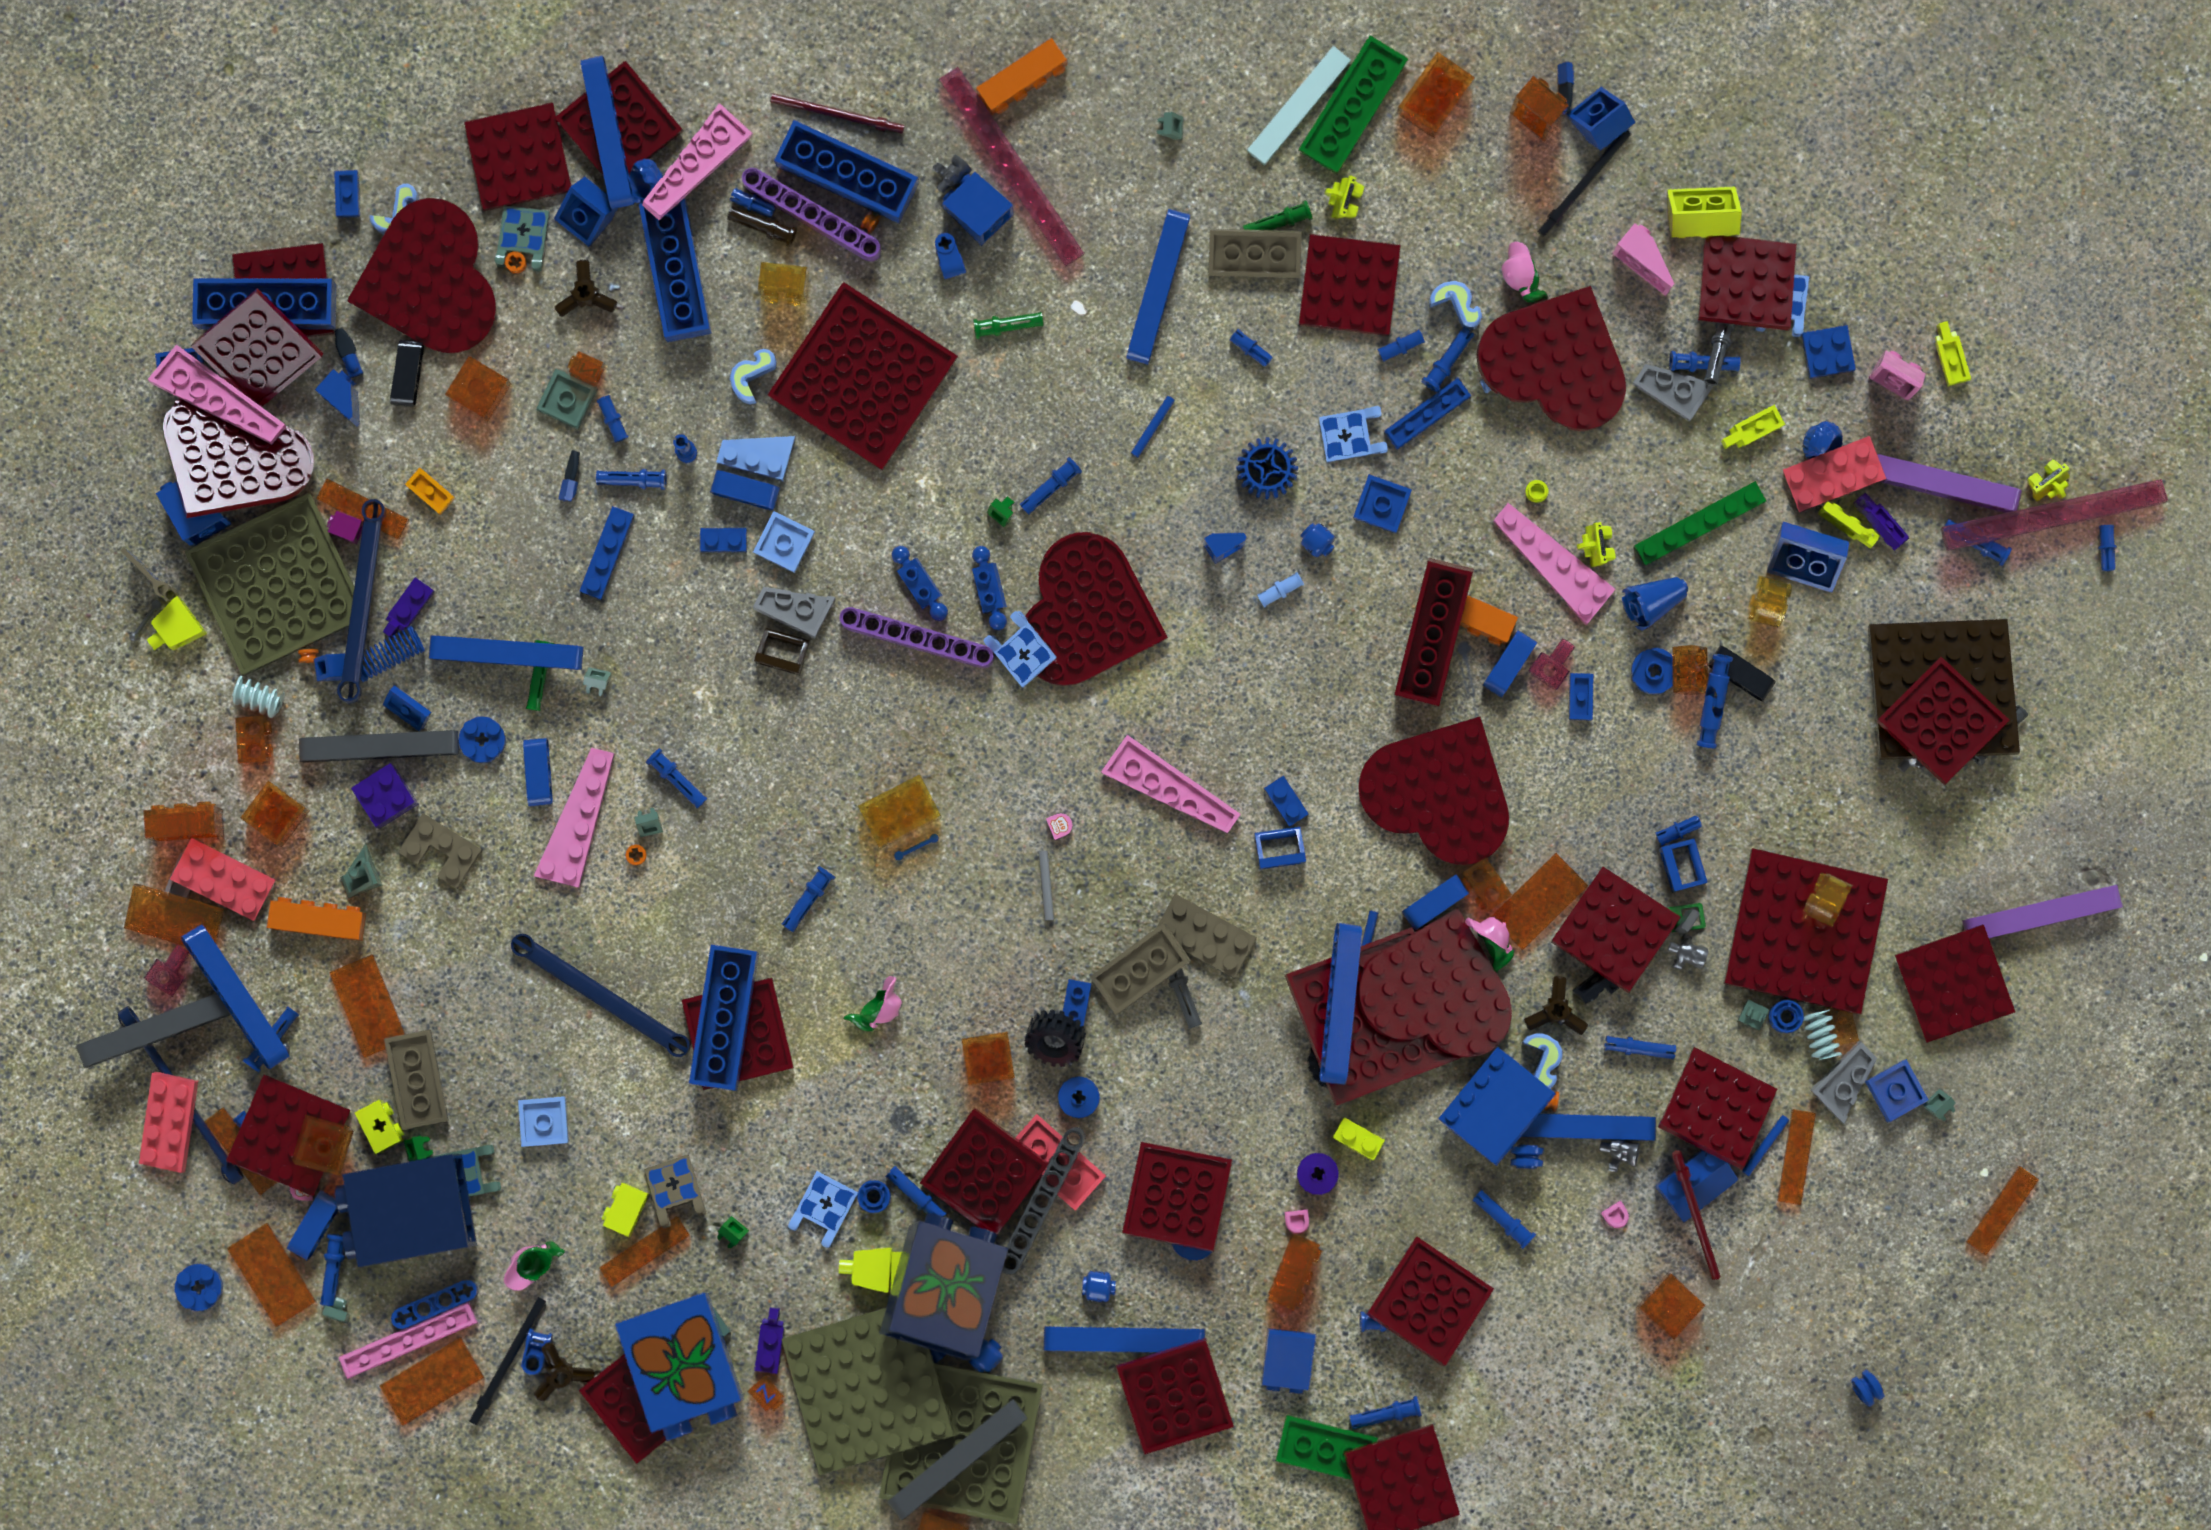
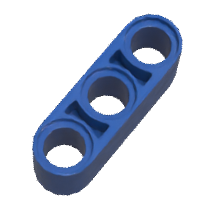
M716 470L710 493L774 511L780 488L772 484Z
M1518 630L1482 686L1502 698L1537 642Z
M548 739L523 740L528 806L551 805L553 803Z
M1456 874L1403 910L1402 914L1411 927H1413V930L1416 931L1468 895L1469 891Z
M323 1190L319 1192L287 1246L288 1250L307 1261L310 1259L339 1211L335 1197Z

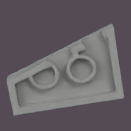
M1648 364L1644 365L1632 385L1689 422L1713 388V386L1707 385L1704 380L1696 379V377L1681 375Z
M763 587L753 606V610L815 639L836 597L815 596V594L810 593L801 594L789 590Z
M1858 1041L1810 1090L1841 1123H1845L1848 1117L1847 1114L1851 1106L1854 1105L1862 1084L1865 1083L1877 1060L1876 1056L1861 1041Z

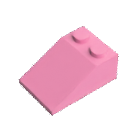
M1634 223L1617 244L1612 254L1666 296L1674 285L1673 279L1653 237L1650 235L1651 232L1645 226H1638Z
M1885 351L1868 378L1908 401L1921 389L1926 373L1921 371L1922 368L1919 365L1903 361L1900 354L1894 351Z

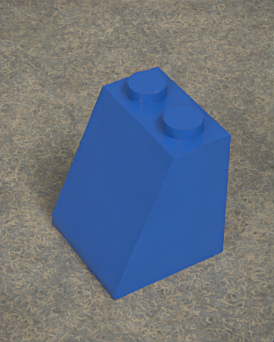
M974 172L971 176L969 174L964 176L959 182L960 186L955 191L950 190L943 197L944 202L942 205L943 209L982 246L1014 215L1013 204Z
M176 482L164 484L160 487L161 491L156 493L180 537L191 547L198 545L232 525L231 521L220 512L186 518Z
M1267 1328L1261 1382L1262 1385H1266V1390L1280 1391V1387L1290 1388L1289 1393L1303 1394L1304 1390H1309L1316 1334Z

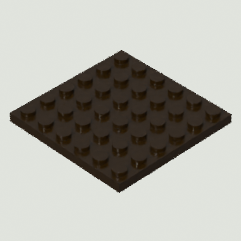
M2008 619L1869 624L1868 633L1879 760L1916 759L1881 727L1877 720L1940 657L1946 660L2009 719V722L1975 756L2019 755L2020 745Z

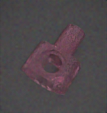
M1562 638L1550 656L1543 652L1540 653L1529 669V673L1553 690H1558L1570 672L1563 665L1575 649V646ZM1544 666H1552L1555 670V675L1552 677L1546 676L1543 672Z
M177 944L165 963L159 959L155 960L144 979L173 997L185 979V976L178 971L188 958L189 951ZM167 971L169 973V981L162 984L160 982V975Z

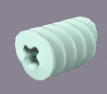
M240 676L233 690V703L235 705L241 703L243 708L250 706L251 711L255 712L259 709L260 714L264 715L267 713L268 717H275L283 704L285 692L278 697L277 689H274L270 694L269 686L266 685L263 690H260V683L257 682L254 687H251L252 680L249 679L243 684V676Z
M1829 1010L1806 1015L1803 1021L1810 1022L1805 1027V1030L1813 1032L1807 1036V1039L1815 1040V1042L1809 1045V1048L1817 1049L1811 1056L1819 1058V1060L1842 1055L1841 1052L1834 1051L1840 1045L1839 1043L1832 1042L1837 1037V1034L1830 1033L1835 1028V1025L1827 1024V1022L1833 1019L1832 1016L1825 1015Z

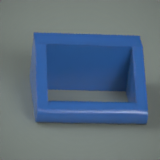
M1212 533L1204 538L1203 545L1213 562L1217 564L1242 549L1245 545L1246 535L1244 533Z
M1300 826L1254 833L1260 870L1306 863ZM1297 836L1299 853L1263 858L1261 841Z
M1695 838L1659 848L1672 893L1708 883ZM1688 846L1698 881L1682 885L1672 850Z

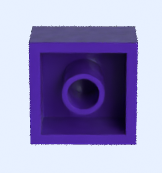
M391 763L351 788L372 823L378 829L383 828L419 805L400 773Z

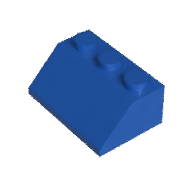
M1783 521L1766 572L1833 593L1847 559L1849 541Z
M1702 1149L1684 1162L1691 1174L1689 1179L1699 1210L1738 1181L1728 1162ZM1674 1170L1656 1184L1655 1188L1681 1221L1685 1223L1692 1216L1681 1181L1677 1180Z

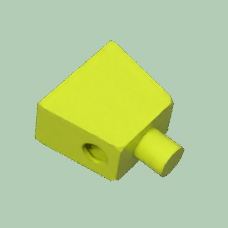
M176 596L151 621L157 632L150 636L147 641L154 650L164 643L170 649L177 650L203 637L207 633L184 601Z
M893 1248L854 1251L853 1260H839V1274H852L851 1284L889 1293L891 1252Z

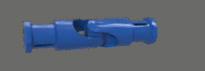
M1713 654L1714 663L1712 673H1709L1700 720L1701 733L1699 740H1697V745L1705 748L1715 749L1717 746L1715 743L1717 730L1721 727L1730 679L1728 671L1733 657L1722 654Z

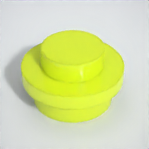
M1541 480L1531 481L1525 489L1526 497L1533 503L1543 502L1549 492L1547 485Z

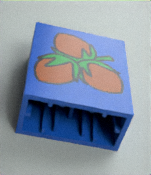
M704 1292L615 1324L651 1432L663 1429L666 1441L693 1432L690 1423L692 1418L708 1414L711 1425L738 1416L734 1404L745 1399L709 1293Z

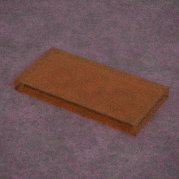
M1555 853L1491 917L1506 923L1509 938L1523 951L1588 885Z
M135 883L132 888L124 929L185 946L181 936L202 924L214 942L217 943L224 909Z
M373 954L329 972L364 1058L386 1050L384 1038L406 1034Z
M269 1223L262 1225L227 1248L275 1327L280 1326L317 1302Z
M460 1337L379 1386L400 1423L404 1426L485 1377L464 1340Z

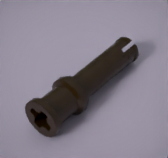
M734 206L731 207L727 216V220L766 234L768 239L779 240L786 243L788 247L792 245L797 233L796 227L784 226L779 224L778 220L769 221Z

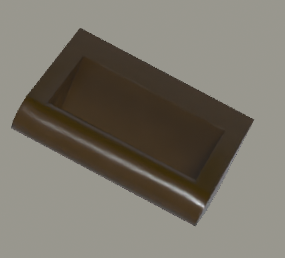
M765 628L754 662L800 676L810 640ZM768 638L802 647L797 663L763 654Z

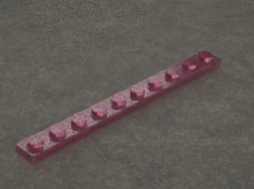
M959 67L939 78L940 83L1063 265L1067 267L1084 256L1083 250Z
M2159 479L1948 525L1940 530L1946 550L1949 551L2166 503L2168 498L2163 481Z

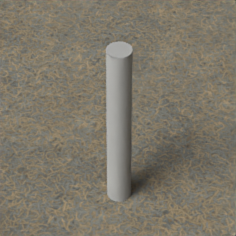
M1039 851L1045 921L1054 920L1048 851Z

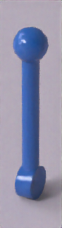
M932 834L929 839L902 852H895L894 857L896 860H902L905 855L931 842L936 843L939 837L937 834Z

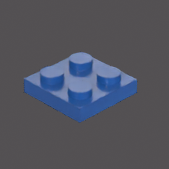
M1848 325L1801 334L1809 379L1856 370Z
M1369 474L1353 518L1396 534L1412 489Z
M1907 1059L1865 1081L1887 1123L1929 1100Z

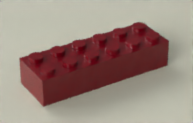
M1433 558L1428 559L1394 695L1440 706L1474 572L1473 568Z

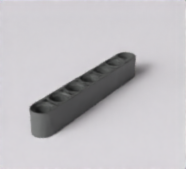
M456 730L299 738V761L304 763L459 754L458 731Z
M216 993L78 1044L76 1048L83 1067L88 1068L225 1018L231 1014Z
M1072 1127L1063 1135L1006 1247L1008 1250L1005 1259L1012 1257L1016 1260L1017 1265L1015 1268H1009L1004 1261L1003 1273L1008 1275L1014 1274L1022 1266L1085 1143L1086 1134L1081 1128ZM1074 1132L1080 1136L1079 1144H1072L1069 1141L1068 1136L1070 1133ZM1064 1153L1068 1155L1070 1159L1068 1165L1059 1163V1154ZM1049 1174H1054L1059 1178L1058 1185L1052 1186L1048 1183L1047 1177ZM1038 1195H1045L1048 1198L1047 1206H1040L1037 1203ZM1032 1215L1037 1218L1038 1224L1036 1227H1030L1027 1224V1216ZM1016 1237H1024L1027 1240V1246L1025 1248L1017 1246Z
M1014 1400L1010 1401L893 1496L887 1503L901 1521L904 1520L1021 1425L1028 1417Z

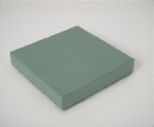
M555 369L536 410L578 430L598 388L559 369Z

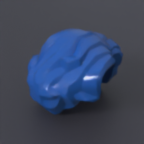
M644 158L634 163L629 178L634 202L642 204L658 181L663 178V174L657 167V164L651 159Z
M1823 421L1818 425L1812 426L1806 432L1802 442L1805 458L1808 460L1842 447V431L1835 423Z

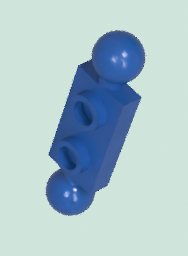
M895 547L891 554L892 559L895 563L902 564L903 566L897 572L920 607L925 609L930 606L931 618L935 621L944 620L948 615V609L944 604L937 602L942 597V594L918 558L910 561V552L906 547Z
M978 546L973 550L972 558L979 564V567L972 569L982 611L986 614L991 612L989 625L992 629L1002 630L1007 625V618L1000 612V609L1006 608L1007 605L996 563L988 564L990 559L989 549L985 546Z

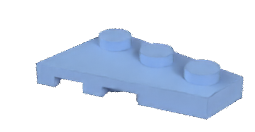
M796 437L722 440L716 463L784 481Z

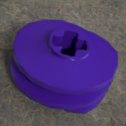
M1323 1153L1307 1155L1302 1159L1297 1168V1180L1300 1186L1306 1192L1314 1195L1330 1192L1338 1181L1339 1170L1335 1161ZM1315 1167L1324 1171V1174L1321 1175L1322 1179L1319 1181L1317 1178L1313 1179L1311 1175L1314 1173Z

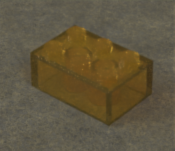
M920 774L858 805L880 849L942 818Z

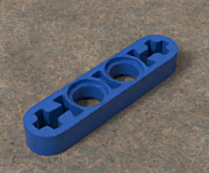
M463 1280L402 1306L392 1313V1324L399 1329L408 1328L471 1301L478 1294V1286L472 1280ZM464 1284L472 1286L471 1296L468 1297L467 1294L460 1295L458 1297L461 1301L457 1302L456 1294L452 1289L456 1288V1292L464 1289ZM448 1293L451 1295L452 1302L449 1306L441 1305L439 1301L441 1294ZM422 1302L430 1305V1312L426 1316L418 1312V1306ZM413 1306V1313L417 1320L414 1321V1316L405 1320V1325L402 1322H397L396 1318L400 1317L399 1312L408 1314L411 1312L409 1307Z

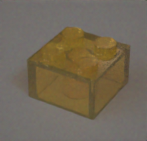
M761 262L758 291L761 298H764V301L768 303H778V300H782L794 306L807 303L810 279L808 269L803 266Z

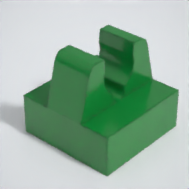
M1008 496L1002 502L996 498L990 504L987 514L1001 526L1005 527L1010 522L1014 513L1011 509L1015 502Z
M420 1135L404 1140L409 1162L422 1160L433 1154V1150L426 1151L423 1147L424 1143L430 1141L429 1137H421Z
M731 1216L717 1231L719 1232L717 1239L720 1241L725 1237L730 1241L727 1247L731 1249L746 1236L749 1230Z

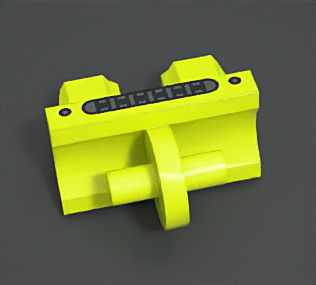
M1350 175L1348 178H1342L1340 183L1334 182L1333 188L1325 189L1324 194L1330 197L1328 204L1334 206L1331 214L1332 218L1339 219L1344 217L1352 219L1356 217L1358 206L1349 202L1351 196L1357 199L1361 198L1364 191V186L1355 182L1356 177Z
M2052 460L2044 467V471L2049 475L2045 479L2038 473L2031 475L2027 480L2033 492V498L2038 502L2046 495L2049 499L2055 496L2060 499L2066 497L2064 489L2069 486L2066 480L2070 478L2068 473L2070 468L2066 464L2061 466L2058 462Z
M1601 522L1586 526V534L1582 535L1583 543L1577 544V550H1584L1585 558L1590 557L1591 568L1614 560L1616 558L1615 550L1613 547L1605 548L1604 540L1612 538L1611 527L1603 526Z

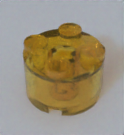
M1759 575L1755 586L1757 589L1756 595L1752 594L1749 600L1748 607H1750L1747 619L1778 628L1782 624L1788 605H1786L1787 597L1790 598L1792 584Z
M1821 873L1814 889L1816 895L1810 894L1804 911L1807 912L1808 916L1833 927L1853 885L1828 873L1826 875Z

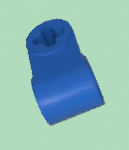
M949 233L939 234L935 239V247L944 280L966 273L954 237ZM943 240L951 243L949 244V249L945 250L944 247H939L942 245Z
M529 1329L522 1359V1369L525 1373L538 1375L544 1370L546 1359L541 1348L547 1342L552 1343V1333L546 1335L534 1332V1329ZM534 1340H540L544 1343L535 1342ZM531 1358H536L539 1361V1367L535 1371H531L528 1368V1361Z

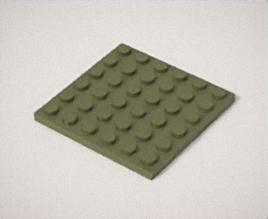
M311 493L303 495L184 551L242 676L248 675L349 627L354 583L331 534L328 533V528Z
M886 1308L782 1338L819 1475L955 1436L931 1349L879 1334Z
M935 1364L955 1436L887 1455L879 1498L890 1500L1006 1404L1014 1400L1028 1419L921 1506L1017 1525L1043 1384Z

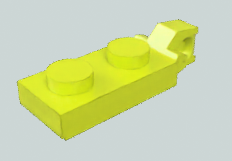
M1948 321L1938 323L1936 327L1939 336L1935 337V344L1947 386L1970 381L1971 376L1959 336H1957L1956 332L1950 331Z
M1772 405L1734 425L1733 428L1729 429L1731 435L1723 438L1721 443L1724 449L1735 444L1738 448L1745 447L1785 426V423L1776 406Z
M1827 501L1821 507L1818 515L1853 540H1859L1870 549L1878 541L1879 534L1872 528L1867 529L1863 527L1857 518L1849 517L1843 513L1839 505Z

